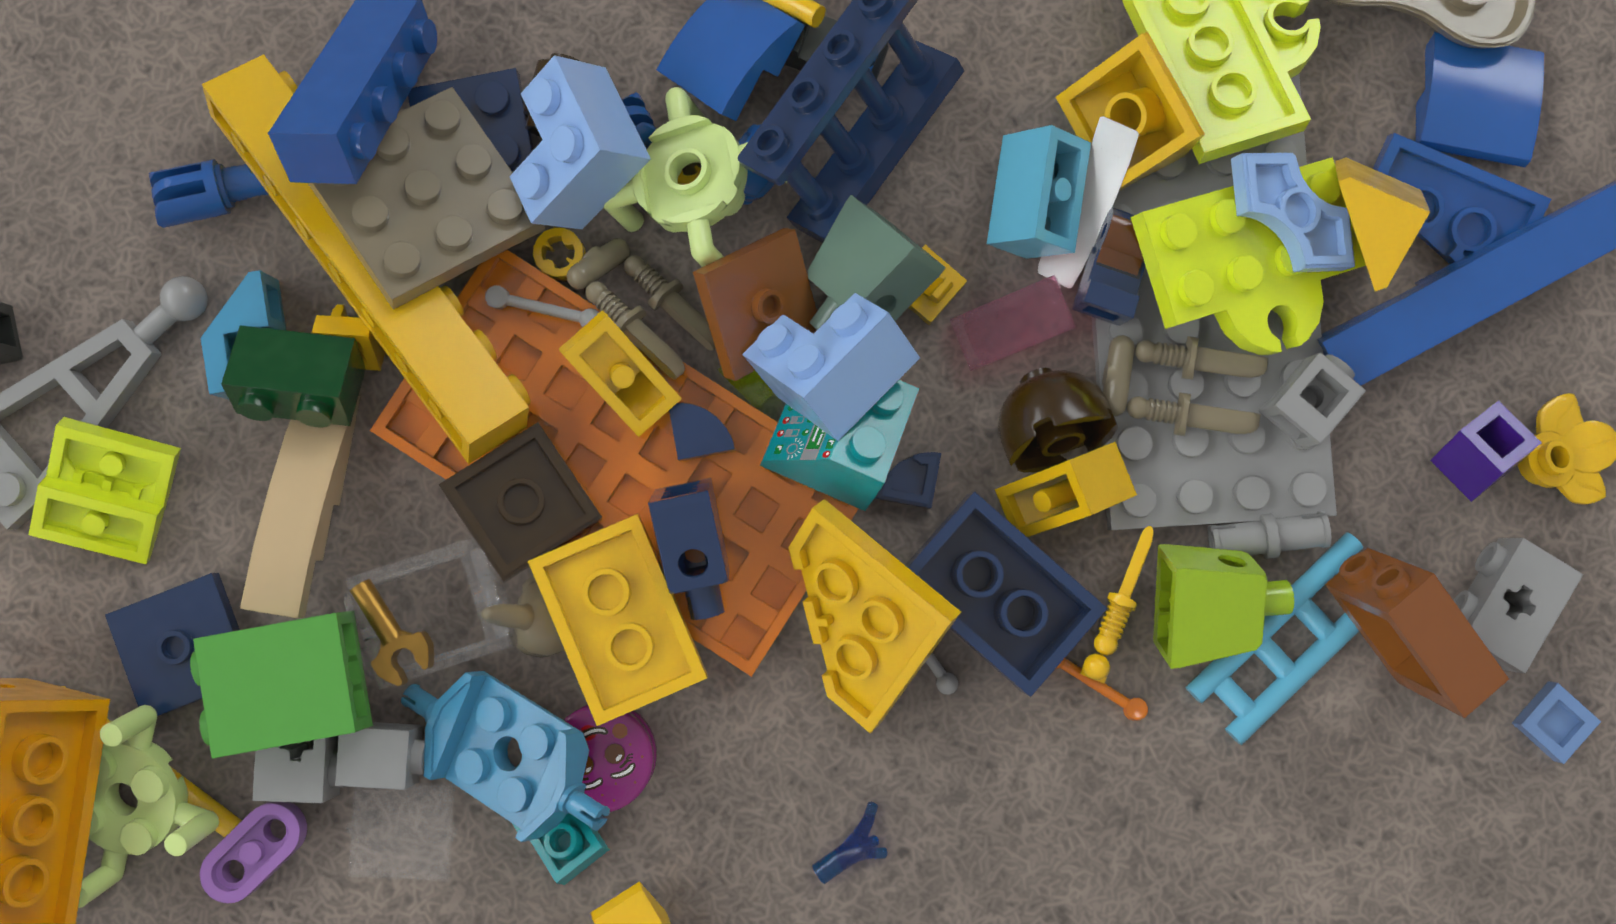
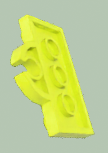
M1122 0L1138 36L1145 32L1149 33L1205 133L1192 148L1199 164L1305 131L1311 118L1291 78L1302 71L1317 48L1321 29L1319 18L1308 19L1302 28L1286 30L1276 23L1274 17L1287 16L1296 18L1304 13L1310 0Z
M1333 157L1299 167L1303 179L1319 198L1331 205L1347 208L1338 183ZM1234 186L1143 211L1130 217L1165 329L1214 314L1223 333L1239 348L1257 355H1271L1282 352L1280 340L1271 333L1268 327V315L1271 310L1277 313L1282 320V341L1286 349L1301 346L1309 339L1320 322L1324 303L1321 280L1366 266L1350 219L1355 267L1343 271L1293 272L1289 254L1280 238L1263 223L1252 218L1237 216Z

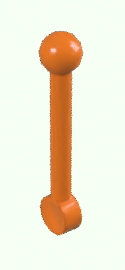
M1066 657L1057 666L1056 669L1061 668L1121 706L1124 715L1129 720L1138 721L1147 715L1148 706L1143 699H1129L1107 684L1081 675L1082 668L1066 659Z

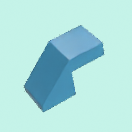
M261 270L248 272L201 337L210 395L229 400L221 383L240 325L286 330L279 280Z

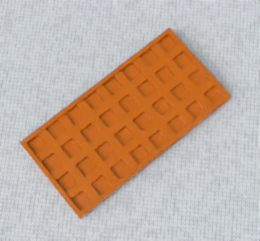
M508 250L479 264L457 298L463 308L464 314L461 316L472 332L479 329L487 336L497 354V359L494 360L506 377L511 374L515 375L529 394L531 403L528 405L527 428L510 439L538 422L602 516L601 521L564 545L639 514L663 569L648 505L652 494L658 488L711 478L730 568L729 581L719 584L725 612L707 619L691 620L685 592L673 595L692 639L752 677L806 592L801 569L794 570L788 547L811 509L825 499L848 519L852 520L859 508L760 466L777 426V421L684 363L685 371L677 379L670 378L640 349L638 350L682 398L678 403H688L704 408L724 424L733 439L736 451L680 462L677 456L669 411L638 437L559 351V348L583 328L579 322L507 306L504 309H495L487 304L485 294L490 287L501 286L510 295L577 311L593 308L600 313V309L598 310L595 305ZM404 378L370 431L446 480L470 464L466 462ZM690 549L685 551L686 559L690 562L699 563L705 560V555L700 550Z

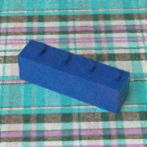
M422 0L354 1L268 132L290 182L358 183L368 163L375 156L377 148L390 125L396 120L398 111L409 92L416 85L418 77L428 59L436 50L437 30L434 22L428 19Z

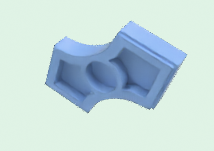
M1241 153L1231 158L1237 216L1252 218L1269 227L1284 244L1291 260L1293 272L1343 271L1355 267L1350 216L1347 208L1325 202L1309 188L1301 175L1296 155L1293 153Z

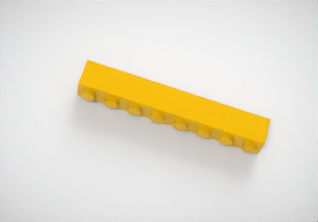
M263 54L203 83L202 87L210 116L466 462L470 464L527 428L528 405L531 403L528 392L515 375L511 374L506 377L494 360L497 359V354L487 336L479 329L472 332L461 317L464 314L463 308L453 291L446 285L441 288L437 286L393 310L308 183L289 181L268 132L298 88L291 76L286 71L278 73Z

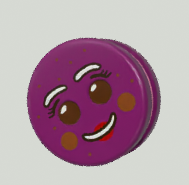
M588 704L568 715L564 721L583 732L589 748L582 783L587 785L584 793L600 804L609 807L610 812L630 804L649 783L656 766L657 746L654 734L648 723L639 713L633 710L597 726Z

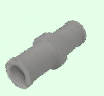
M1325 511L1283 518H1275L1272 513L1262 514L1259 521L1208 526L1210 548L1238 550L1249 555L1263 554L1265 559L1278 558L1282 551L1315 547L1327 548L1330 547L1332 540L1328 516L1325 515Z

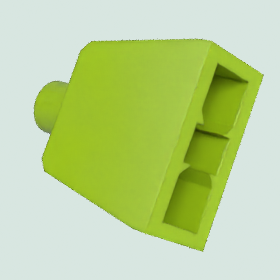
M1172 544L1158 545L1153 641L1171 669L1255 651L1263 642L1264 617L1288 615L1293 612L1294 592L1288 580L1267 581L1264 570L1246 552Z

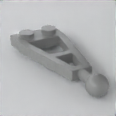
M179 276L170 279L160 291V305L137 326L133 321L121 319L0 393V421L60 384L86 413L81 420L82 422L108 428L162 355L153 345V342L176 321L194 320L205 311L208 303L205 288L200 282L191 277ZM124 345L131 355L102 394H100L81 371ZM0 424V522L6 529H19L32 517L37 486L46 477L48 466L42 472Z

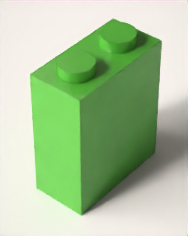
M354 611L325 614L193 639L195 651L191 655L190 668L195 683L201 686L204 710L200 715V732L204 742L210 745L212 759L355 733L373 726Z

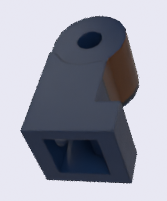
M1116 208L1109 210L1100 229L1095 247L1091 249L1071 310L1117 326L1134 318L1140 298L1137 293L1144 273L1145 262L1130 218L1134 216L1133 214Z

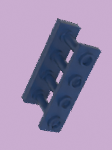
M852 0L738 155V161L742 166L778 186L783 185L786 181L800 196V200L786 218L795 228L821 243L824 242L850 195L868 205L964 73V69L956 57L915 41L903 20L918 0ZM888 42L900 63L881 87L869 67ZM855 89L867 108L851 130L847 132L835 113L851 91ZM819 135H821L834 153L816 178H814L802 164L801 160Z

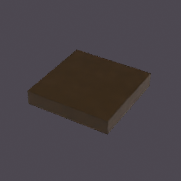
M538 422L439 484L440 489L503 583L530 567L529 560L561 547L602 520V516Z

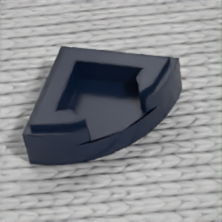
M677 403L669 410L677 456L680 462L736 451L729 431L711 412L688 403Z
M919 453L900 461L888 473L885 483L875 499L931 509L941 453Z

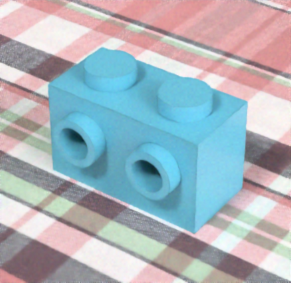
M1053 125L1003 135L987 245L1026 259L1075 253L1091 142Z

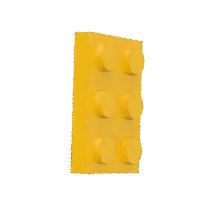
M639 514L528 561L597 726L708 678L673 594L669 593L664 571Z

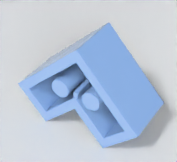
M554 55L521 93L542 141L509 177L532 224L583 229L604 208L605 203L613 198L651 158L606 67Z
M854 293L844 304L837 307L830 318L814 334L782 314L774 324L765 328L757 340L742 354L779 399L837 441L920 359L889 312L857 293Z

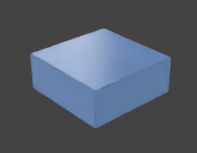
M1550 681L1545 684L1512 722L1516 728L1554 762L1562 764L1566 763L1601 723L1596 716L1559 683Z

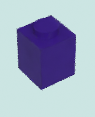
M1498 400L1463 427L1430 461L1472 502L1509 473L1542 442Z

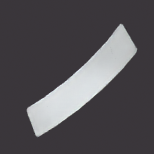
M1101 116L1099 118L1090 147L1075 253L1041 257L1038 266L1039 274L1066 288L1074 286L1089 258L1092 247L1096 244L1105 217L1117 198L1139 137L1138 131L1107 117Z

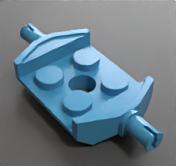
M485 671L465 672L439 699L423 690L417 684L410 685L403 694L408 697H402L401 704L425 718L427 723L425 727L424 777L429 780L446 778L519 827L520 830H518L515 838L520 842L542 837L557 827L568 813L590 826L594 831L599 830L607 821V818L603 816H609V807L600 804L584 793L587 785L582 783L589 748L583 732ZM512 738L518 741L519 749L522 753V759L517 768L508 758L507 749Z

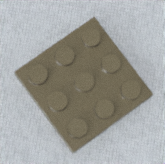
M453 87L398 112L396 120L390 125L377 148L375 156L368 163L357 184L308 183L393 310L545 230V225L532 224L509 177L513 172Z

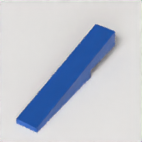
M1616 181L1415 282V287L1321 334L1322 337L1317 340L1323 349V355L1330 354L1344 361L1355 373L1353 380L1361 386L1616 249Z

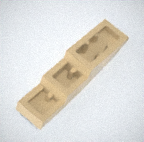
M358 396L351 426L330 424L327 427L318 428L305 425L299 420H290L267 491L252 549L240 609L292 618H305L315 562L323 561L333 505H340L360 396Z

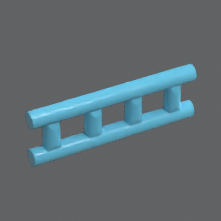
M1346 532L1291 585L1294 592V609L1291 614L1264 617L1263 642L1257 650L1213 660L1185 687L1201 704L1213 692L1237 716L1225 730L1238 744L1242 745L1359 632L1346 613L1333 623L1311 600L1330 579L1339 573V569L1344 561L1363 549L1362 543L1352 534ZM1295 614L1318 639L1293 662L1270 637ZM1253 654L1277 677L1254 701L1230 677Z

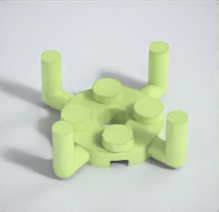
M674 87L668 90L665 96L669 122L657 128L649 137L652 143L648 147L647 152L651 160L613 198L605 203L604 209L627 231L634 232L639 230L644 222L643 215L632 205L639 203L650 217L665 230L673 233L688 232L691 255L701 267H704L724 257L713 245L710 226L716 224L725 216L737 213L745 201L744 189L747 182L748 169L744 168L738 161V155L747 143L740 145L733 134L724 126L722 127L706 118L682 88ZM691 163H701L700 174L693 182L686 185L678 184V176L685 166Z
M139 706L105 724L100 730V738L104 744L89 839L102 847L104 852L101 866L82 879L78 908L84 907L122 879L128 854L137 856L145 854L164 841L165 849L169 854L181 856L213 833L219 825V817L216 813L187 803L188 792L183 776L179 779L176 778L168 764L173 759L163 748L152 742L157 721V712L152 706ZM120 783L131 787L134 796L138 800L136 808L127 805L121 799L119 794Z

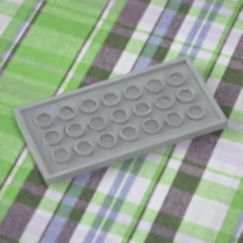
M1298 74L1291 78L1301 98L1300 76ZM1304 131L1202 164L1198 163L1191 149L1179 160L1120 190L1112 208L1137 215L1143 211L1234 186L1231 158L1241 153H1293L1296 155L1299 167L1307 165ZM1146 266L1137 293L1140 298L1133 319L1117 326L1091 317L1096 384L1102 392L1103 372L1108 358L1109 345L1111 340L1118 335H1125L1131 338L1135 348L1143 340H1149L1155 344L1161 342L1162 344L1167 343V345L1170 343L1173 346L1174 344L1178 346L1183 345L1185 348L1187 336L1199 338L1198 347L1257 355L1243 350L1233 343L1223 333L1214 314L1165 329ZM1271 310L1268 315V327L1271 333L1280 340L1282 352L1271 355H1257L1267 357L1268 366L1265 374L1253 378L1194 370L1193 380L1182 378V366L1180 368H1177L1176 365L1175 367L1165 366V363L1164 365H1159V363L1154 364L1153 361L1144 363L1137 359L1134 351L1127 404L1135 396L1143 397L1146 400H1149V398H1153V400L1159 399V402L1160 400H1165V402L1167 400L1170 402L1174 401L1177 404L1179 392L1191 394L1190 403L1261 414L1258 410L1273 397L1306 357L1319 352L1323 354V349L1317 340L1322 337L1321 323L1319 322L1309 339L1301 346L1286 349L1282 341V320L1277 313ZM1305 388L1302 391L1301 397L1314 407L1317 401L1316 395L1311 389ZM1126 406L1125 411L1121 415L1114 416L1118 429L1114 436L1103 445L1116 442L1137 493V496L1106 509L1108 531L1141 529L1148 526L1157 528L1259 521L1261 520L1260 515L1270 513L1275 518L1316 514L1320 511H1325V515L1328 517L1337 516L1330 434L1322 444L1302 448L1261 414L1259 427L1252 433L1234 434L1186 426L1185 436L1174 435V422L1173 424L1163 423V421L1157 422V420L1154 422L1151 419L1148 421L1144 417L1136 419L1129 415Z

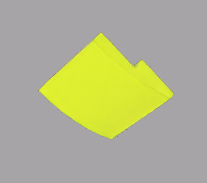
M63 417L55 426L46 477L37 486L28 535L147 564L150 560L167 505L181 448Z

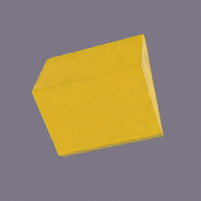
M1148 32L1140 34L1056 96L1075 134L1091 142V144L1101 116L1138 131L1139 137L1120 190L1184 157L1205 135Z
M1345 157L1335 161L1338 183L1374 290L1378 291L1388 287L1430 214V210L1421 189Z

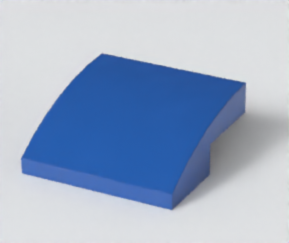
M706 0L677 34L656 70L719 114L737 121L762 71L765 70L777 77L779 76L805 25L762 0Z
M1434 32L1425 50V90L1416 103V142L1440 152L1526 167L1532 159L1540 120L1544 85V52L1514 46L1484 49L1469 48L1456 44L1440 33Z

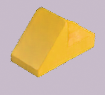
M603 310L559 348L562 355L638 437L682 399Z

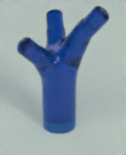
M875 802L867 803L863 818L842 844L812 864L815 874L823 884H826L859 861L872 858L885 859L888 852L885 847H876L879 844V838L875 835L869 836L878 809V805Z

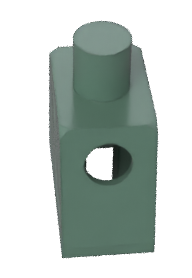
M850 195L808 269V279L828 296L810 320V324L818 330L830 318L833 311L844 304L854 293L886 310L896 321L942 274L946 267L886 218Z

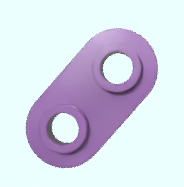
M267 802L251 811L203 860L200 868V881L204 891L212 899L221 903H235L254 893L303 844L307 834V822L302 811L291 802ZM273 819H278L285 824L286 834L284 838H277L272 834L270 825ZM232 860H237L243 865L245 872L242 879H237L231 875L229 865Z

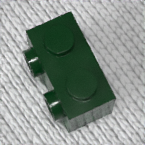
M240 325L221 385L235 412L252 420L268 421L272 418L299 420L305 425L318 428L327 427L330 424L351 426L366 369L355 338Z

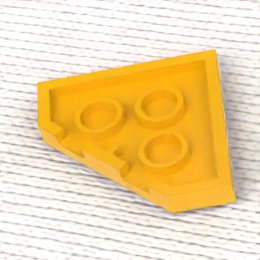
M824 499L811 509L788 549L794 570L801 569L808 594V597L802 602L813 644H820L827 668V671L822 675L826 695L871 734L884 720L958 618L961 611Z

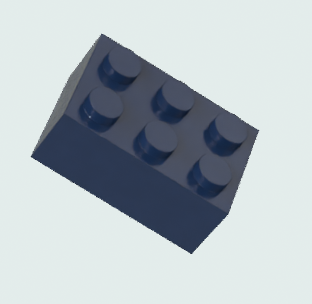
M975 491L964 497L905 565L961 611L950 629L1015 687L1029 697L1037 691L1108 609Z

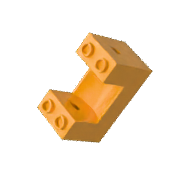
M0 678V924H76L103 749L100 730L107 723L110 699L28 678Z

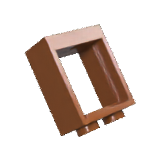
M1367 547L1363 552L1357 553L1344 561L1339 569V573L1325 584L1393 678L1402 686L1453 713L1466 718L1509 680L1506 673L1434 573Z

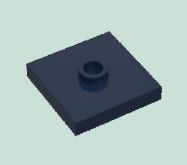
M219 573L207 574L105 614L138 707L142 705L152 706L157 712V717L202 700L201 686L195 683L190 668L191 655L195 651L193 639L240 630Z

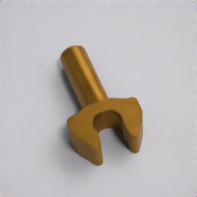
M367 579L350 589L352 596L381 641L379 653L371 661L372 668L380 678L396 686L408 683V678L397 661L398 654L403 648L413 653L415 661L423 670L434 666V644L426 631L412 633L402 630L371 579Z

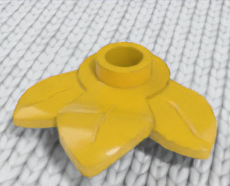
M1567 393L1552 398L1540 408L1536 416V434L1534 436L1542 443L1518 464L1519 471L1532 484L1545 488L1556 487L1572 503L1586 505L1598 502L1606 497V488L1599 472L1611 466L1616 460V432L1611 426L1595 420L1584 422L1574 394Z

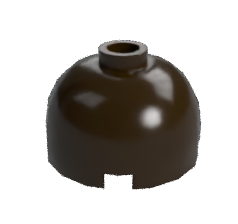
M1050 368L1035 369L1021 378L1020 385L1008 395L1003 403L998 422L1001 443L1011 466L1015 463L1017 471L1023 473L1039 472L1065 462L1067 459L1062 457L1061 454L1084 445L1088 452L1100 448L1114 436L1118 429L1108 400L1097 384L1079 373L1066 370L1052 371Z

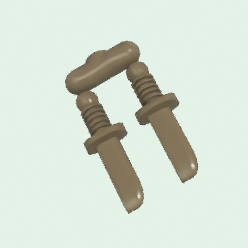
M620 238L612 239L601 247H592L582 260L568 270V283L575 289L586 288L587 299L595 303L598 310H603L628 339L672 379H677L682 375L685 367L681 358L641 321L646 316V311L640 305L630 310L612 291H608L603 283L597 282L598 279L624 262V271L627 275L634 277V281L650 294L651 298L648 300V305L654 311L660 307L663 308L706 349L711 351L715 349L707 319L678 294L683 289V284L677 278L667 283V280L663 279L657 271L655 272V269L651 268L649 264L646 265L641 257L637 255L629 256L630 247L626 241Z
M1118 335L1111 340L1109 345L1108 358L1102 380L1103 394L1108 400L1114 416L1121 415L1127 406V412L1133 418L1141 419L1144 417L1148 421L1151 419L1154 422L1157 420V422L1163 421V423L1168 422L1169 424L1174 422V435L1185 436L1186 426L1234 434H1248L1258 429L1261 414L1190 403L1191 394L1179 392L1177 404L1174 401L1170 402L1168 400L1166 402L1165 400H1160L1159 402V399L1153 400V398L1146 400L1140 396L1131 398L1127 404L1134 351L1137 359L1144 363L1153 361L1154 364L1159 363V365H1164L1165 363V366L1175 367L1176 365L1177 368L1182 366V378L1193 380L1194 370L1246 378L1259 377L1265 374L1267 370L1268 358L1198 347L1199 338L1187 336L1185 348L1183 345L1178 346L1174 344L1173 346L1170 343L1168 345L1161 342L1155 344L1149 340L1139 342L1135 348L1131 338L1125 335Z

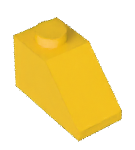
M1116 442L995 489L1006 519L1026 537L1091 516L1137 496Z

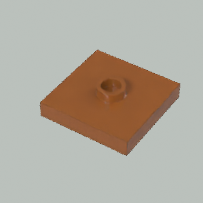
M782 228L693 272L724 378L737 381L755 371L742 354L757 340L760 333L768 326L774 324L782 314L813 334L817 331L810 324V320L816 314L817 309L795 229Z

